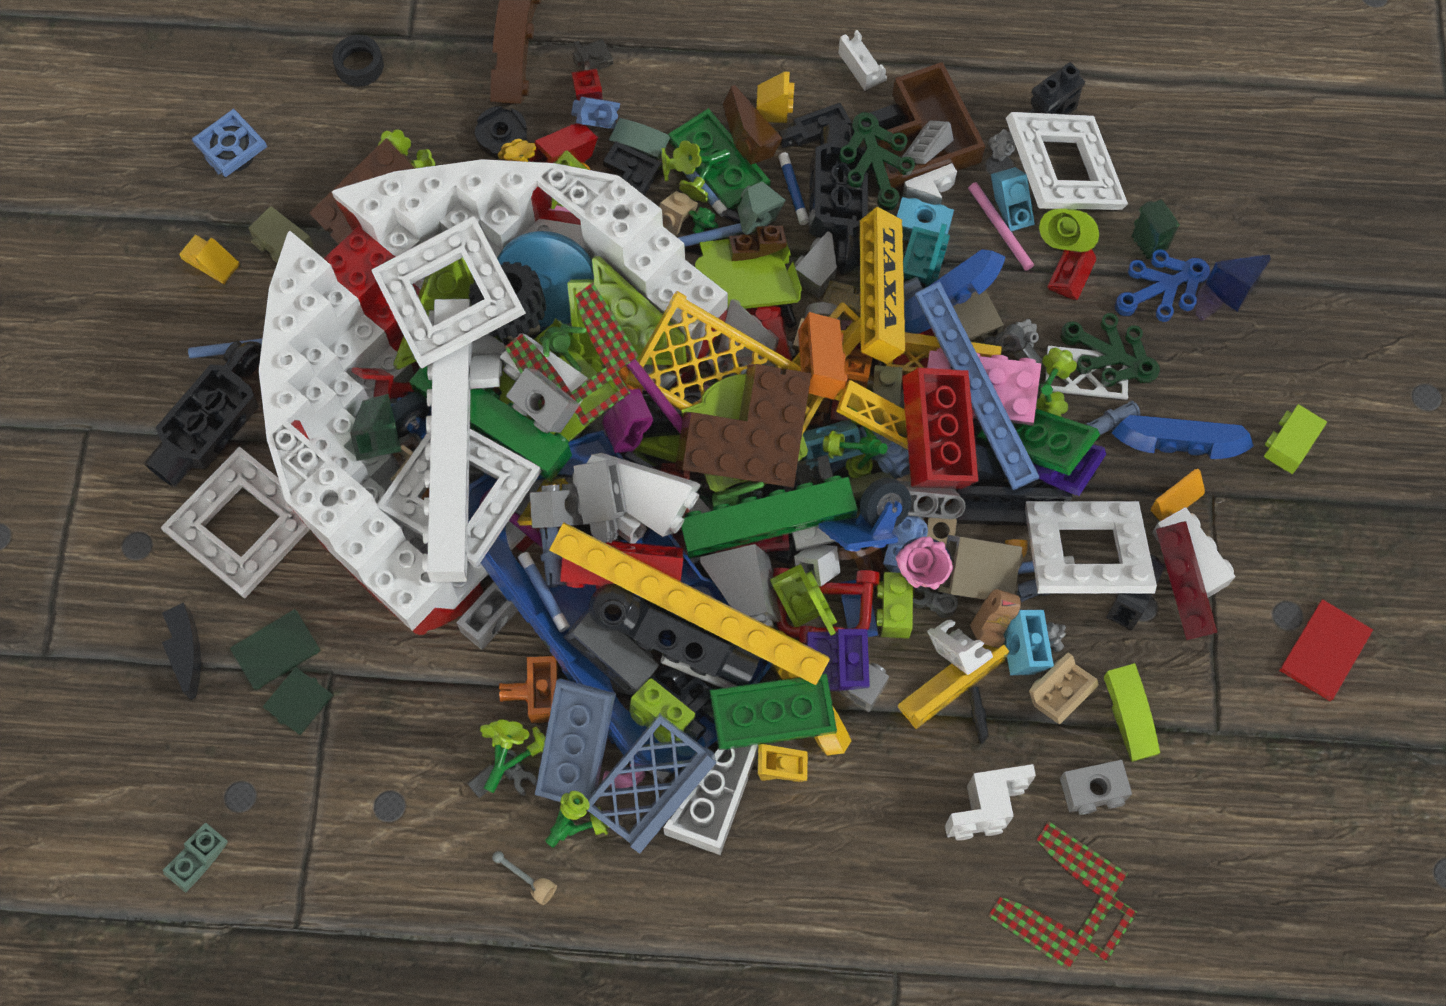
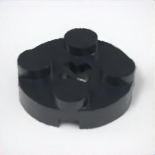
M502 106L492 107L484 111L477 120L478 124L475 129L476 141L484 152L490 154L495 159H499L498 153L504 144L511 143L515 139L527 141L526 121L521 113L511 108L510 111L502 109ZM496 129H507L504 135H497Z

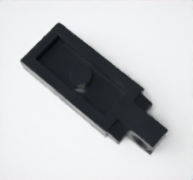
M837 103L795 118L793 123L788 125L787 129L779 131V135L782 137L780 144L782 148L794 146L795 144L797 146L805 145L819 140L820 131L826 125L832 123L852 125V122L842 104Z

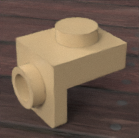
M675 191L660 203L663 227L676 236L680 231L682 222L691 216L688 214L689 211H696L698 203L690 199L686 194Z

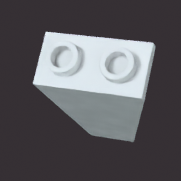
M604 453L592 454L587 463L616 459L617 457ZM617 458L626 512L662 537L670 535L672 532L674 534L677 533L684 523V518H682L687 508L691 509L698 500L699 494L697 491L701 485L695 481Z

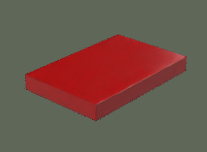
M1322 599L1279 671L1328 701H1332L1373 629Z

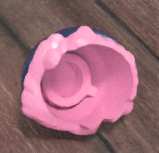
M930 536L909 540L896 556L901 574L915 588L923 586L935 590L948 579L953 570L951 555L945 547V543L939 542Z

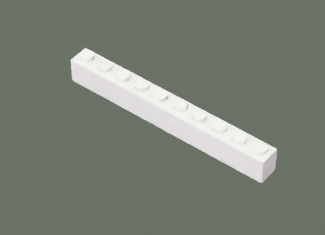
M436 299L434 310L429 311V319L432 325L435 326L471 307L470 299ZM472 342L428 365V380H432V389H427L428 407L432 406V415L426 416V431L431 433V443H426L425 445L426 460H430V470H425V488L430 489L429 498H424V515L429 516V526H423V542L428 544V554L422 555L423 572L428 573L430 582H467L471 399L469 375Z

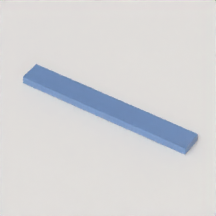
M939 281L916 292L915 297L951 369L969 371L972 410L1012 489L1016 490L1039 479V475L941 282Z

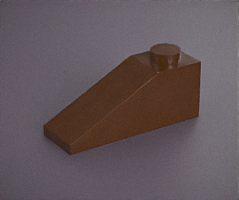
M732 85L722 105L735 147L751 165L773 157L782 137L736 85Z

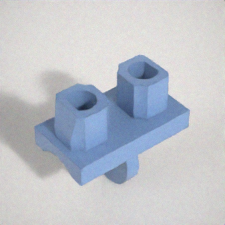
M581 97L580 100H574L571 114L577 117L576 123L614 129L616 126L615 120L618 119L617 111L620 108V103Z

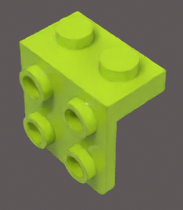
M799 564L770 579L794 627H799L821 616L830 635L836 634L832 625L837 623L811 571L805 573L802 565Z

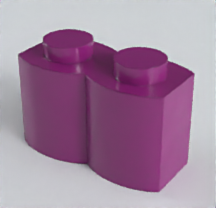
M628 389L630 394L613 405L606 412L602 420V425L615 453L636 449L643 439V433L652 424L653 417L640 389Z

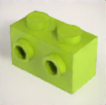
M1299 404L1292 413L1287 410L1278 423L1282 426L1279 434L1273 431L1265 443V446L1269 449L1264 457L1293 475L1325 427L1327 421Z
M884 572L882 582L879 581L877 586V599H881V609H877L876 626H881V637L910 638L913 628V586L901 573Z

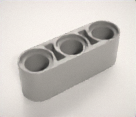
M899 481L906 486L911 495V507L908 516L956 519L964 513L965 502L955 489L911 487V482ZM886 494V495H887V501H886L885 505L887 504V502H890V503L893 504L894 501H890V499H891V497H892L893 495H892V494ZM927 496L924 502L917 504L921 497ZM949 499H953L950 505L944 506Z

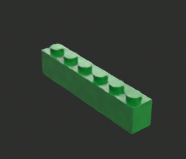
M428 365L422 369L420 367L409 381L413 391L419 392L426 399L427 389H432V380H428ZM482 388L471 389L470 429L541 468L540 475L552 482L572 456L569 441L557 432L553 435L550 432L545 433L533 424L535 421L533 418L530 420L512 407L513 403L509 402L507 405L499 400L500 397L489 388L485 390Z
M833 476L825 479L822 484L813 486V483H805L797 486V490L789 492L777 490L769 493V497L761 499L748 497L741 500V504L733 506L720 504L713 507V511L701 513V511L689 512L684 515V523L681 526L688 557L693 558L818 527L821 522L854 518L857 516V506L849 477L841 479V476Z

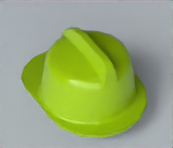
M1051 209L1040 220L1039 230L1041 237L1052 248L1086 252L1094 248L1098 242V226L1094 219L1085 212L1076 209Z

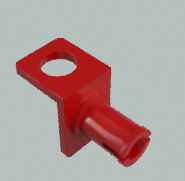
M352 368V373L363 379H376L372 405L383 413H387L389 410L388 407L391 399L402 398L408 395V392H414L409 382H393L394 376L381 368Z

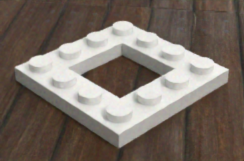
M1011 112L1006 117L1038 208L1122 210L1128 205L1094 116ZM1043 142L1076 143L1090 181L1057 180Z
M475 216L371 270L421 369L526 314ZM463 257L485 299L433 326L412 284Z
M470 429L469 464L497 479L468 523L467 562L478 567L540 475L541 468ZM431 433L425 435L377 504L379 509L389 518L423 536V526H429V516L424 515V500L421 497L428 489L425 488V470H430V460H426L425 445L426 443H431Z
M238 447L161 527L163 532L244 599L310 530L287 505L279 478L241 447ZM243 487L278 515L279 518L240 557L204 526Z
M1026 501L1025 514L1038 593H1155L1157 584L1139 501ZM1059 530H1113L1120 564H1065Z

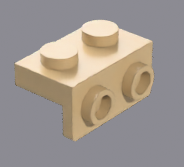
M1066 653L1061 659L1054 662V667H1051L1042 678L1037 679L1033 683L1029 693L1034 707L1060 725L1099 686V683L1094 676L1075 664L1073 655Z

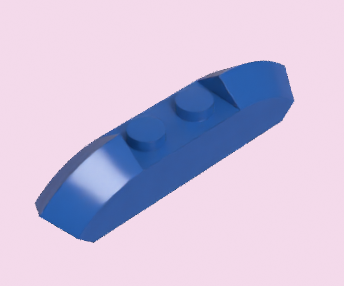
M982 249L931 285L940 281L952 306L957 303L962 304L971 297L973 292L976 291L980 295L993 283L1001 271L1005 256L991 250ZM913 296L904 303L905 332L919 334L930 329L931 327L916 297Z
M1129 415L1112 432L1117 439L1126 445L1148 453H1154L1155 449H1160L1164 453L1183 451L1195 456L1207 454L1210 459H1224L1240 455L1253 447L1250 433L1242 425Z

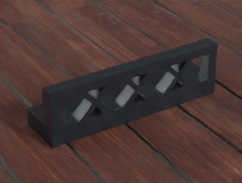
M967 486L957 489L958 494L965 502V510L960 517L956 518V524L1027 526L1025 514L1026 501H1071L1072 493L1057 488L1020 487L1013 490L1012 487Z

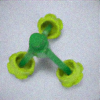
M851 420L852 423H854L855 425H861V424H859V423H857V422ZM864 426L863 428L867 436L863 437L859 443L845 442L844 434H839L835 431H831L829 436H825L823 440V451L828 453L831 459L834 456H842L844 448L859 449L863 453L853 456L846 462V469L849 470V476L853 479L870 475L873 467L871 458L879 454H885L888 449L886 443H882L877 439L872 430Z
M570 791L569 794L565 793L562 795L556 823L550 829L551 833L545 841L554 848L560 840L564 841L568 835L572 836L592 827L596 835L602 833L607 835L608 828L610 827L590 812L591 821L575 825L572 820L585 816L590 804L582 793Z

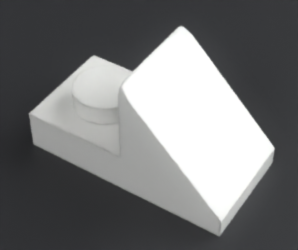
M951 163L905 181L903 197L908 199L917 198L922 202L933 205L941 204L942 196L939 192H945L955 184L957 171L954 165Z

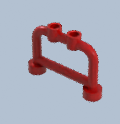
M774 568L773 578L789 570V568ZM860 570L857 571L856 583H825L819 586L823 594L861 595L859 624L852 629H867L868 631L871 622L873 586L879 585V572ZM777 595L781 621L776 622L779 631L784 632L791 638H799L798 641L807 645V632H829L827 628L790 626L787 622V612ZM833 627L835 632H837L838 629H844L841 627Z

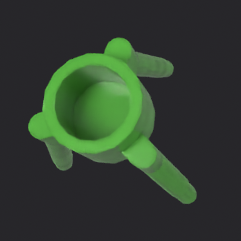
M562 324L561 327L549 328L545 332L544 337L539 339L542 343L544 357H549L550 348L555 353H561L574 369L581 372V367L567 350L570 346L568 333H586L587 329L567 326L566 324Z
M749 481L739 486L713 493V507L720 504H729V506L740 504L739 495L762 488L764 483Z

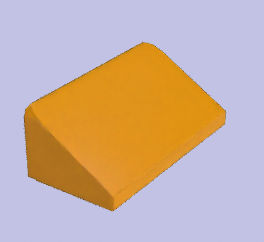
M1194 469L1155 500L1150 511L1159 521L1166 519L1185 507L1188 508L1204 495L1205 489L1201 471Z

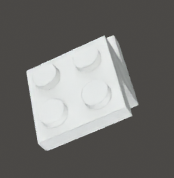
M1034 765L974 773L967 785L971 811L952 813L945 825L947 837L955 836L956 840H966L973 838V833L984 832L985 836L1003 833L1002 829H1005L1013 818L1009 796L1025 793L1024 790L1029 787L1036 776Z

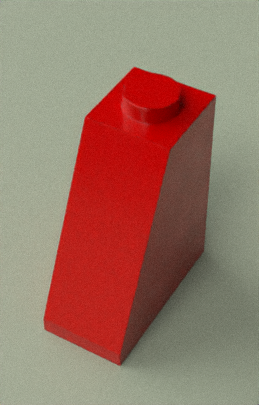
M575 123L535 140V154L529 158V162L555 163L567 150L579 162L584 163L592 156L598 137L586 125Z

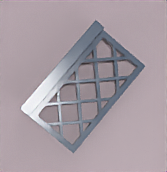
M659 713L588 798L590 807L587 811L630 843V847L640 854L717 763L715 754L706 746L702 747ZM660 724L671 732V742L653 743V733ZM674 735L677 736V737H678L679 739H681V740H680V741H675ZM650 737V744H644ZM688 745L696 751L690 760L677 761L676 747ZM672 747L673 762L656 764L654 749ZM651 750L652 764L634 766L633 757L638 751ZM631 761V767H625ZM678 767H683L678 773ZM674 768L675 778L670 783L658 784L656 770ZM653 770L654 785L636 786L635 772ZM632 772L633 787L615 789L614 779L618 774ZM611 784L612 789L606 790L607 787ZM664 789V791L659 795L658 790ZM655 790L656 800L649 806L639 807L637 792ZM634 793L635 807L617 809L616 795ZM613 795L614 810L601 811L593 805L599 797ZM645 812L640 818L639 813ZM636 813L637 823L630 831L619 825L618 815ZM609 816H615V821Z

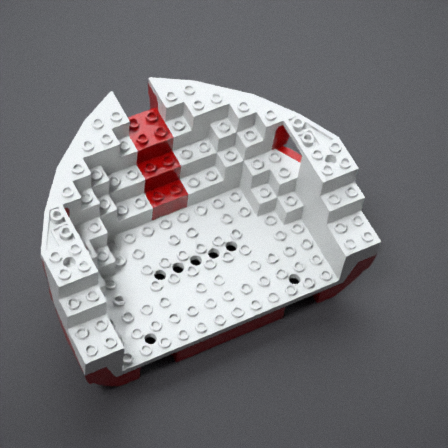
M484 159L394 171L332 191L339 210L344 214L353 232L324 259L291 231L287 233L269 287L259 364L266 437L287 505L310 528L321 545L375 599L415 634L424 635L427 631L443 626L463 615L484 593L480 582L488 575V572L481 563L476 567L467 562V582H430L428 573L423 572L422 555L428 554V544H424L423 536L389 518L377 505L393 483L390 478L399 469L392 459L390 450L412 436H415L419 443L422 440L415 433H409L398 439L389 436L382 427V420L386 413L372 405L376 379H363L352 373L353 367L381 368L394 376L393 382H409L420 368L417 361L399 370L394 368L393 363L404 335L371 270L475 216L496 257L499 256L503 248L510 241L520 235L535 231L555 232L578 243L587 252L591 260L595 256H600L662 314H664L672 295L679 291L687 296L686 299L725 322L728 308V293L685 260L684 243L663 227L662 209L618 175L556 163ZM552 198L570 212L549 210L552 207ZM425 277L412 284L417 295L420 293ZM676 308L670 319L673 324L679 323L682 320V310ZM697 319L688 325L691 339L700 338L705 335V323ZM683 326L677 327L682 333L685 334V341H686L687 337H686V333H685L684 327H683ZM707 340L696 342L693 345L696 359L706 357L710 350ZM686 345V351H687V353L689 354L690 359H691V353H690L689 346ZM645 365L643 367L647 374L653 372V365ZM657 365L658 370L667 368L666 365ZM694 368L688 373L680 374L682 384L691 381L695 375ZM669 371L660 375L661 387L672 388L677 385L676 374ZM391 399L390 404L395 403L397 399ZM608 410L592 422L594 429L591 433L603 430L606 434L602 420ZM555 477V478H554V479H563V478H565V480L568 482V484H572V482H573V478H571V477ZM547 479L533 483L515 512L521 516L530 502V493L536 492L543 480ZM507 522L506 536L510 550L516 546L524 553L534 541L511 522Z

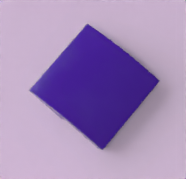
M1093 444L1070 475L1034 463L1033 465L1039 475V479L1080 496L1106 456L1104 447Z
M838 629L836 634L832 636L829 632H807V646L830 658L822 673L827 674L830 691L870 687L867 629Z

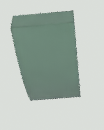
M619 118L609 141L612 145L617 141L653 159L660 160L662 156L661 148H666L670 137L649 126Z
M204 823L184 843L185 849L163 869L164 875L186 893L216 860L228 841L207 823Z

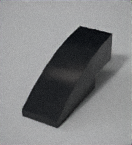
M181 603L162 612L172 635V638L162 642L183 693L192 700L197 696L200 682V642L192 613L184 603Z

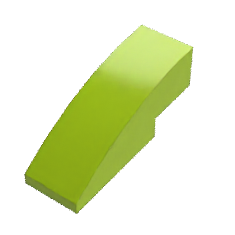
M1136 664L1107 671L1103 678L1113 702L1111 709L1131 762L1160 754L1152 714Z

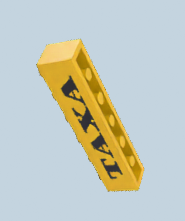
M876 207L860 220L861 352L888 364L905 352L902 219Z

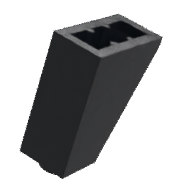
M1150 554L1157 584L1166 564ZM1118 593L1106 618L1132 631L1143 615L1153 593Z

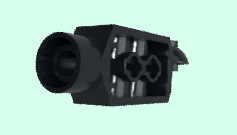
M832 123L821 129L820 146L815 148L810 162L809 233L817 238H822L827 231L832 234L833 242H837L835 249L836 265H839L840 274L843 275L860 266V220L868 214V169L860 187L853 188L848 184L847 177L849 172L857 167L865 151L857 148L855 160L849 164L843 163L840 160L841 148L848 145L854 135V131L851 125ZM849 151L843 153L846 157L853 156ZM856 175L851 176L853 181L857 182L860 180Z
M237 340L227 348L223 357L226 364L224 366L210 364L155 427L162 442L146 459L144 465L165 483L175 488L192 468L206 470L259 408L251 387L242 378L250 376L259 366L262 344L254 341L241 343Z
M615 583L606 584L598 588L590 598V616L594 623L602 629L622 632L632 637L640 647L646 650H658L664 653L663 656L671 662L679 663L681 661L690 665V669L699 675L705 676L709 674L713 677L717 676L736 686H743L749 683L757 668L759 656L642 597L634 595ZM610 604H615L621 608V611L617 614H609L605 608Z

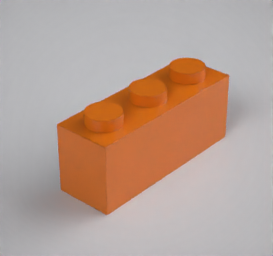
M809 312L798 330L801 372L811 373L809 394L834 400L840 389H844L847 383V374L844 370L845 353L842 349L844 335L841 332L840 320Z

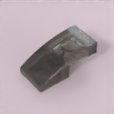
M828 455L798 462L792 491L801 484L813 483L814 486L824 483V480L829 477H833Z

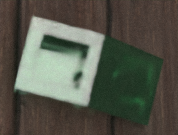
M389 394L362 401L350 431L357 461L401 452Z

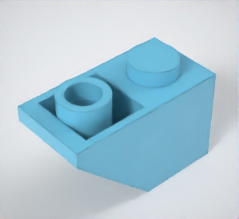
M1014 167L991 174L995 200L1010 231L1035 225L1026 173Z

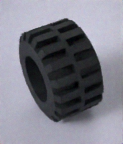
M503 262L501 267L526 314L489 333L490 336L495 337L499 335L500 338L506 339L507 336H512V338L518 337V334L522 332L525 335L530 332V328H536L539 325L538 320H543L545 316L544 311H546L547 306L541 283L535 270L532 271L531 267L528 265L522 266L519 262L514 264ZM473 279L474 283L470 284L469 288L471 305L485 299L475 279Z

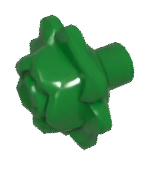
M699 207L697 211H689L688 213L692 216L695 223L692 230L694 233L703 232L704 229L718 228L719 226L715 222V213L707 208Z

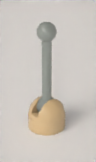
M496 851L493 854L492 859L495 863H502L531 885V895L541 905H545L552 898L557 889V885L546 878L533 880L505 859L501 851Z

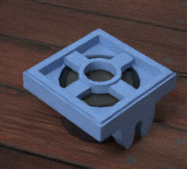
M235 109L229 111L192 138L193 143L203 153L209 165L214 167L218 175L222 174L224 177H227L232 172L247 168L252 163L254 156L267 148L265 141Z

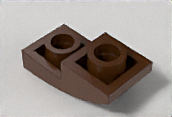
M769 225L756 226V235L729 236L728 245L732 261H742L777 252L787 246L783 226Z

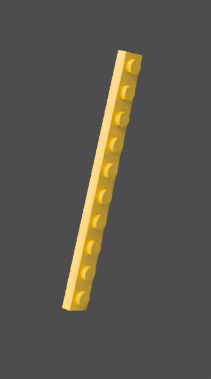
M564 522L549 551L814 685L819 681L830 660L825 654Z

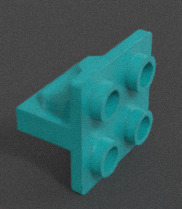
M942 223L939 233L913 226L903 261V276L905 279L910 280L918 277L920 282L925 284L924 288L938 280L950 235L945 234L947 224Z

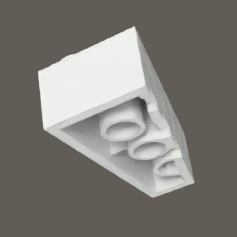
M758 745L719 750L718 748L715 752L717 763L680 805L671 819L668 820L663 827L664 835L721 855L758 754Z

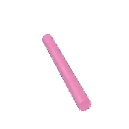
M978 183L971 184L968 187L969 191L1024 270L1031 269L1034 266L1033 262Z

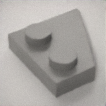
M732 299L725 322L776 352L779 338L773 332L766 329L762 322L754 315L746 311L738 300ZM723 334L718 348L720 352L726 351L729 348V338ZM744 347L736 352V356L752 357V351Z

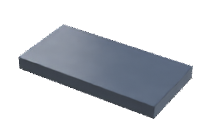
M564 679L556 681L535 795L560 802L562 795L565 793L569 794L570 791H578L588 799L596 790L616 693Z

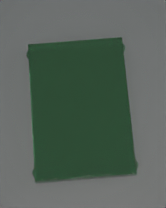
M296 609L230 648L255 691L321 651Z

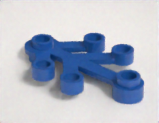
M1161 249L1153 253L1151 258L1152 265L1156 268L1167 267L1179 271V273L1170 275L1146 268L1145 264L1140 260L1131 262L1128 268L1130 277L1134 279L1143 278L1157 283L1133 294L1130 292L1121 293L1115 302V310L1121 316H1131L1139 303L1164 292L1162 302L1158 306L1155 315L1161 322L1169 321L1174 313L1172 304L1177 287L1184 282H1187L1185 293L1179 300V307L1184 311H1191L1197 303L1195 294L1198 284L1206 281L1210 274V267L1204 260L1191 258L1186 262L1169 257L1168 253ZM1160 256L1164 261H1158L1156 257ZM1133 267L1140 268L1141 272L1134 271ZM1193 268H1197L1201 272H1196L1193 270ZM1184 299H1189L1192 304H1186ZM1123 300H1129L1132 304H1126ZM1166 310L1169 315H1163L1160 311Z

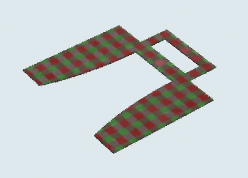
M591 283L577 293L575 297L588 335L606 368L571 392L552 364L523 334L505 346L521 374L525 368L539 370L578 403L611 379L619 390L587 414H585L581 406L575 411L583 427L630 394L617 371L638 357L637 352L594 283ZM543 396L539 399L538 402L541 408H543L545 404Z
M1048 821L1037 841L1066 871L1101 897L1080 932L1077 934L1032 908L1002 897L999 898L988 917L1067 970L1070 969L1083 947L1107 963L1137 914V911L1114 897L1128 873ZM1113 906L1125 915L1102 950L1092 943L1091 939Z

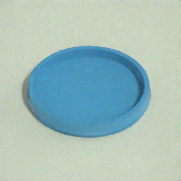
M535 231L520 235L510 241L497 257L500 265L503 262H510V264L519 262L522 266L528 265L532 271L535 270L547 306L546 311H544L545 316L543 320H538L540 327L550 326L555 318L562 324L570 323L571 315L567 282L571 279H594L592 260L587 252L574 240L555 232Z

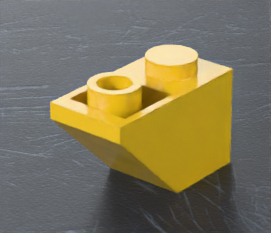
M783 72L758 85L756 109L767 122L787 123V114L793 113L794 83L789 82L790 72Z

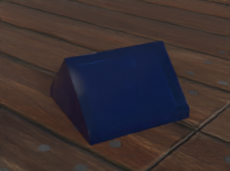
M1270 254L1216 262L1204 285L1205 292L1238 312L1271 260Z

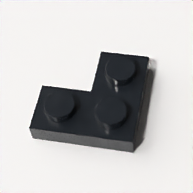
M617 141L603 160L604 167L623 175L622 179L643 195L646 194L662 169L661 162Z

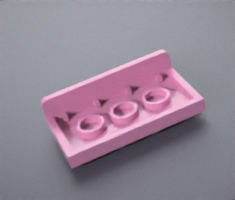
M941 348L936 349V351H930L927 368L951 369ZM977 353L1011 422L1034 425L1041 363H1036V360L1031 358H1020L1019 361L1008 360V357L1004 355H992L990 358L981 357ZM972 410L973 418L977 419L976 416H975V414H974V412H973V410Z

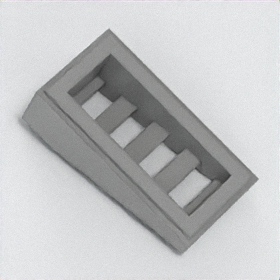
M929 121L902 158L911 157L916 164H926L954 140L951 124L944 121Z

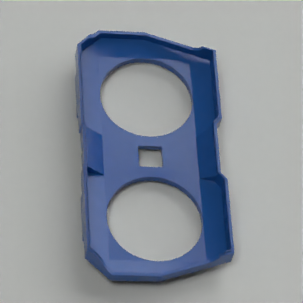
M603 430L586 434L581 438L569 441L572 456L556 477L573 478V466L586 464L592 454L604 453L623 459L620 453L614 452ZM485 474L469 485L468 523L479 508L480 500L484 493L492 488L497 479L488 474ZM539 475L535 482L546 478ZM505 525L480 563L509 602L512 601L526 622L531 624L558 661L569 681L614 693L610 679L563 638L583 612L589 609L590 598L597 590L596 585L584 584L583 588H573L567 585L560 587L558 585V587L549 588L570 625L567 630L559 632L526 571L513 556L507 541ZM651 528L636 542L680 547L671 534L662 537ZM683 551L681 582L730 606L713 580L703 577ZM760 657L757 668L747 685L759 683L773 663ZM615 695L607 738L612 744L615 743L622 754L625 755L647 727L645 725H638L632 719L631 713L620 703ZM703 716L699 722L706 727L703 738L708 748L717 741L715 724ZM653 734V743H660ZM650 737L644 744H650ZM672 747L654 749L656 764L673 762ZM676 747L677 761H685L684 759L680 758L679 754L677 753ZM651 750L638 751L633 757L634 766L652 764ZM674 768L658 769L656 771L674 773Z

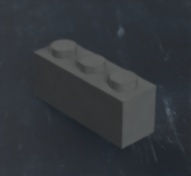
M589 609L583 612L563 637L628 696L636 693L659 666L653 660L654 656L652 653L637 646L632 641V637L617 630L602 629L595 624L590 616Z

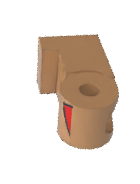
M993 590L970 624L976 639L981 640L986 645L1000 648L1005 641L1004 632L1011 620L1019 613L1021 606L1020 597L1002 590Z

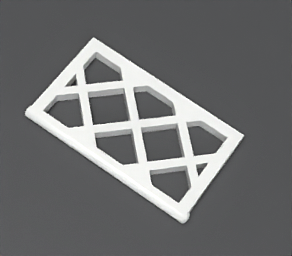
M1048 346L1047 354L1049 353L1051 348H1055L1056 346ZM1056 347L1061 351H1070L1073 355L1072 360L1076 363L1078 358L1083 355H1088L1091 358L1103 356V354L1094 350ZM1123 365L1122 369L1120 370L1127 369L1129 367ZM1094 369L1088 374H1081L1073 381L1069 377L1063 379L1068 384L1065 387L1052 386L1053 392L1128 400V380L1117 382L1121 386V393L1108 392L1105 389L1106 386L1101 384L1091 374L1096 370ZM1046 371V374H1045V382H1046V380H1047L1048 377H1049V374L1047 373V371ZM1111 375L1108 380H1114V377ZM1087 377L1096 388L1094 390L1080 389L1076 384Z

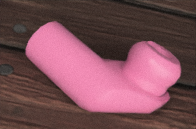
M605 771L602 781L606 778L610 771ZM645 771L635 772L636 785L643 781ZM632 772L618 774L614 779L615 788L633 787Z

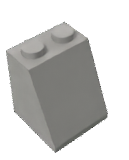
M753 544L700 557V563L732 608L771 628L773 623L781 621L777 594L770 581L773 578L770 556Z

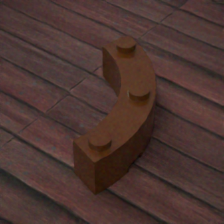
M499 0L492 53H497V64H495V69H491L490 102L521 104L525 96H529L530 84L529 80H526L529 39H533L534 36L532 19L537 4H541V0Z

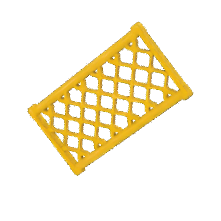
M679 291L672 295L668 307L637 360L644 367L648 358H651L653 372L648 375L651 379L655 380L654 383L671 405L680 411L701 403L702 395L704 394L703 383L705 381L715 378L720 381L725 375L731 373L740 375L742 370L747 369V365L739 367L736 359V352L744 347L752 351L751 364L761 365L768 360L776 365L775 367L801 372L799 365L686 299L687 296ZM676 308L681 309V322L668 326L667 324ZM697 319L705 323V335L700 338L691 339L688 325ZM683 326L687 337L686 341L672 345L669 335L670 329ZM665 332L668 343L667 347L654 351L653 349L662 333ZM722 333L729 338V348L726 351L715 353L712 339ZM707 340L710 354L696 359L693 349L694 343ZM688 345L691 360L678 365L674 350ZM669 351L673 363L672 366L658 370L655 356ZM730 353L734 367L731 370L720 373L717 358ZM712 359L715 368L714 375L701 378L698 364ZM693 365L696 379L682 384L679 374L680 368ZM674 370L677 385L668 391L660 386V375ZM630 371L625 383L634 388L638 386L645 390ZM698 384L701 393L700 400L695 401L693 404L684 400V389ZM814 395L809 406L806 405L802 435L824 397Z

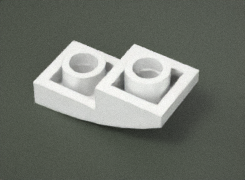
M502 353L474 355L472 357L469 375L471 389L500 387V376H502L503 363L500 359Z

